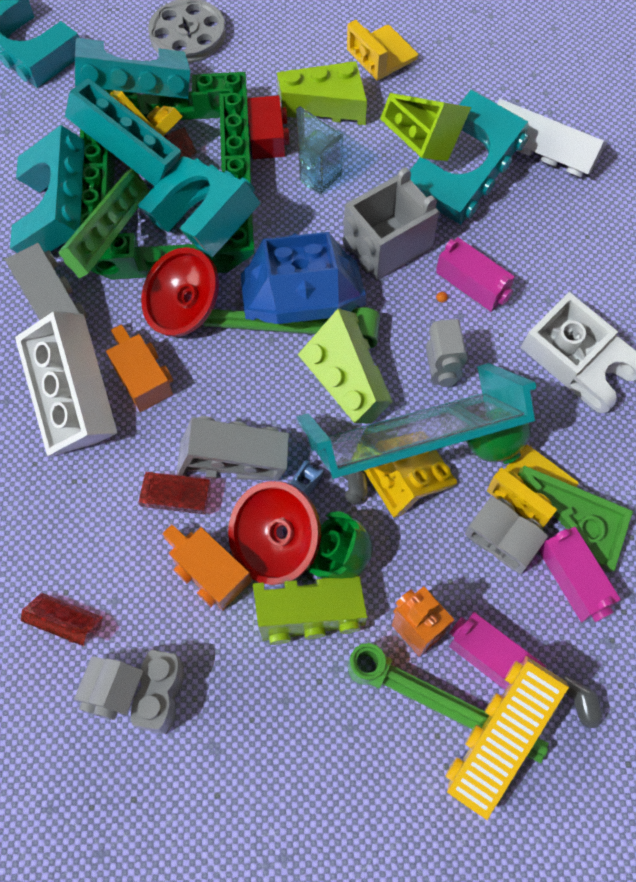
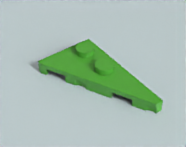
M527 466L520 468L518 476L525 485L535 493L545 495L551 501L552 506L557 509L554 516L566 529L577 528L600 567L607 572L615 571L633 511Z

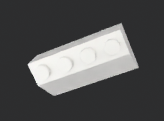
M500 98L497 103L528 121L527 134L529 138L523 149L519 152L531 156L532 151L543 155L541 161L555 167L558 162L568 166L567 172L582 177L583 173L590 174L607 144L606 141Z
M52 312L15 337L47 456H54L98 444L117 434L84 314Z

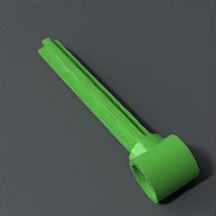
M366 307L352 310L351 312L356 313L358 317V326L363 338L367 339L370 349L374 348L378 343L379 313L374 309ZM213 309L203 324L209 327L316 334L329 318L273 324L259 319H245L244 311Z
M360 644L351 653L347 665L348 674L357 684L372 685L380 689L381 685H384L472 730L475 725L482 728L490 716L485 711L391 665L393 659L385 656L382 649L375 644ZM362 656L370 657L375 663V671L371 673L361 671L357 666V659ZM538 738L527 757L541 764L544 756L547 754L549 743Z

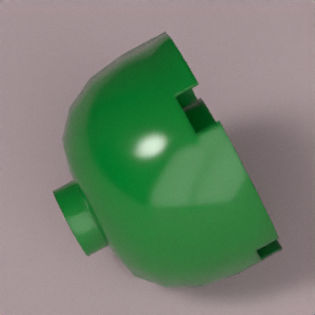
M497 408L481 416L480 419L490 423L511 417L512 415ZM530 423L467 440L466 442L475 456L481 460L494 463L502 461L503 464H509L520 458V451L526 447L531 436Z
M341 511L330 512L325 515L329 519L325 520L321 525L319 551L308 570L321 579H344L360 576L367 568L372 557L373 545L371 536L365 526L356 518Z

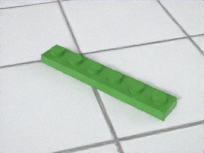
M133 169L127 171L58 252L65 264L72 269L79 279L89 274L139 208L137 205L150 192L139 174Z

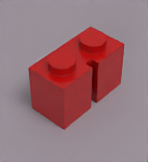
M280 96L247 98L253 160L285 157L284 145H290L288 128H283V124H287L286 107H281Z

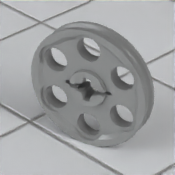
M175 0L169 2L152 15L148 25L150 41L157 53L158 48L174 50L176 47L184 46L186 49L182 51L186 53L188 63L206 59L216 53L224 43L226 36L222 13L214 5L203 0ZM193 10L200 11L198 14L195 15L188 14ZM168 16L175 17L173 20H164ZM210 22L217 23V25L213 27L206 26V24ZM161 34L168 35L166 38L163 39L157 38V36ZM203 40L211 41L207 45L199 44Z

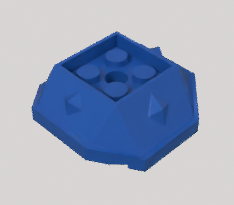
M330 232L302 235L294 233L291 236L263 239L252 261L240 274L245 319L249 320L259 319L267 323L284 324L330 318L337 309L351 312L356 307L360 308L366 305V293L357 261L345 253Z

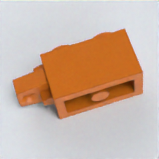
M122 324L111 329L118 345L106 350V353L139 412L172 396L170 383L173 382V378L165 365L159 367L156 362L159 356L152 343L145 344L140 334L130 338Z
M171 524L162 533L164 539L173 547L169 552V555L176 564L173 571L186 584L192 580L200 588L197 592L198 596L209 607L216 604L223 611L252 582L250 573L202 527L194 534L190 532L185 537Z
M423 586L416 593L412 589L409 590L396 602L397 607L393 611L395 616L391 626L420 657L446 634L454 619Z

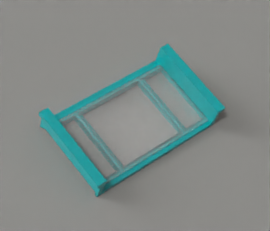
M487 363L477 366L482 390L481 394L331 436L326 435L309 413L296 416L298 424L308 436L311 451H315L331 472L332 478L335 479L535 421L530 391L537 388L536 382Z

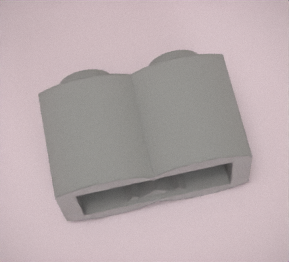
M459 319L435 321L429 329L430 340L426 344V353L431 380L434 385L442 387L452 386L463 375L462 366L467 361V353Z
M494 497L489 498L465 532V535L472 542L493 554L504 565L519 574H522L548 537L540 523L531 518L525 519L520 517L515 512V508L511 503Z
M150 650L142 663L141 670H143V674L140 679L142 687L137 692L132 703L131 721L132 725L140 730L167 734L175 719L176 702L174 697L178 694L183 683L184 665L176 654Z
M91 657L74 697V700L81 702L79 710L111 720H115L117 714L126 716L143 670L121 661Z

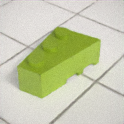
M356 61L277 72L281 107H286L287 117L316 120V116L332 118V122L341 123V119L357 120L358 125H366L367 99Z
M389 93L380 120L421 158L448 161L471 107Z
M337 309L297 355L354 423L372 424L393 401L378 366H375L368 350L370 346L360 331L356 313Z
M360 576L343 579H317L316 584L297 586V580L285 581V588L268 590L264 589V583H253L257 622L262 641H269L270 645H281L289 643L291 641L290 637L304 635L305 639L310 640L326 636L325 632L339 630L340 634L360 631V626L366 625L367 621Z

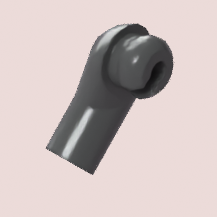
M342 458L337 466L349 463V461ZM362 471L342 476L348 481L349 488L345 492V498L354 505L359 504L362 498H366L368 494L367 479Z
M565 675L563 680L567 682L569 687L565 695L574 700L580 722L588 728L598 727L603 718L598 695L572 677Z

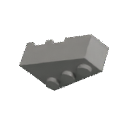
M39 243L5 259L39 321L52 312L84 314L85 319L88 318L80 302L74 304L69 294L73 293V290L65 276L59 278L54 268L58 267L50 250L44 252Z
M208 416L192 417L180 441L176 477L186 478L187 472H206V478L217 479V473L237 474L238 480L278 481L287 470L289 433L279 432L278 429L273 427H263L261 429L248 427L243 422H219Z

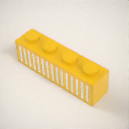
M527 656L522 663L518 661L513 663L504 679L509 685L502 696L498 693L494 694L485 709V713L490 716L482 728L475 725L465 742L469 750L462 760L458 757L454 759L445 775L450 780L447 793L486 820L490 817L569 688L565 680Z

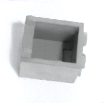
M406 167L401 169L397 176L345 204L343 219L344 237L342 238L344 247L349 253H354L359 259L362 269L366 273L370 272L376 281L433 248L439 211L436 208L437 200L432 195L426 197L410 180L411 172Z

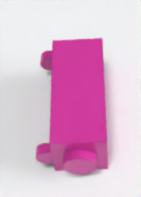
M459 237L455 240L451 239L447 243L445 250L439 255L436 273L490 312L499 303L504 305L513 294L511 286L515 276Z
M577 528L564 529L554 537L546 540L538 552L581 623L590 618H593L596 623L612 615L614 611L611 607L621 599Z
M475 612L472 613L468 620L461 616L449 632L454 639L448 647L504 690L509 685L504 679L515 661L522 663L527 656L541 666L546 667V665Z

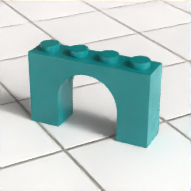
M0 0V60L8 69L12 68L23 81H29L36 88H39L75 61V43L79 35L62 21H59L36 38L25 41L8 39L13 32L35 18L29 0Z
M76 38L75 86L89 78L102 89L188 99L190 67L184 51L158 48V59L137 61L116 57L107 53L104 50V41Z
M471 89L459 104L471 107L462 131L484 144L489 153L484 163L471 172L454 174L419 157L410 169V180L426 197L432 195L437 200V210L460 225L466 217L471 218L479 205L478 201L483 195L487 196L491 192L500 172L504 173L512 162L513 154L516 150L521 151L529 138L527 134V120Z
M63 125L57 127L18 156L16 179L39 193L47 187L48 189L38 206L12 225L10 249L16 253L39 243L44 252L48 250L51 252L67 242L80 227L84 140Z
M182 156L137 206L155 226L169 232L192 206L205 199L179 229L197 249L213 257L261 202L254 194L256 191L254 186L243 177L241 179L235 178L228 171L223 173L212 164L207 166L197 158L192 160Z

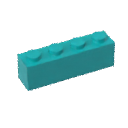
M89 78L69 92L65 117L155 186L178 161L181 154L179 148Z

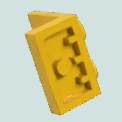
M357 20L347 24V50L377 81L418 59V53L390 25H385L370 33Z
M113 90L110 93L113 98L162 136L183 117L174 107L163 106L160 108L156 106L147 115L148 121L122 91Z
M424 432L380 442L375 448L380 453H384L430 439ZM437 450L364 470L393 518L402 516L419 498L453 488L457 484V480L451 473L450 468L445 464Z
M526 445L520 451V458L509 463L505 469L501 467L493 476L487 492L496 499L501 498L508 501L514 506L515 512L520 517L534 519L544 528L557 509L552 506L551 501L545 495L535 493L525 485L518 476L520 468L527 466L574 487L578 486V481L531 446Z

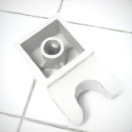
M570 292L528 332L520 347L588 406L599 413L608 412L614 406L617 399L616 392L606 381L605 373H614L626 381L636 380V351L616 335L618 333L617 330Z

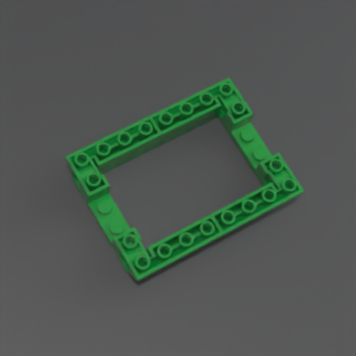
M246 72L193 74L192 91H189L188 99L122 91L148 121L147 115L156 106L160 108L163 106L176 108L183 116L180 120L220 118L222 172L228 171L235 178L241 179L243 177L251 183ZM103 89V90L106 91L108 94H110V93L113 91V90ZM80 129V138L84 140L81 226L114 187L115 155ZM253 213L213 257L206 254L214 263L217 273H228L254 254ZM121 233L117 235L91 271L111 280L146 278L154 264L168 252L183 247L197 248L193 244L138 247L134 233Z

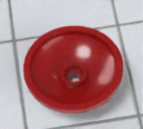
M183 247L168 252L154 264L146 277L141 296L143 315L152 329L165 336L180 337L193 332L205 322L215 306L219 291L218 273L212 260L197 249Z
M280 481L259 483L248 489L238 499L232 510L228 527L229 545L233 557L250 573V577L253 580L268 585L284 584L285 581H294L311 567L319 551L321 525L317 510L310 498L292 484ZM284 527H286L288 531L286 538L283 535Z

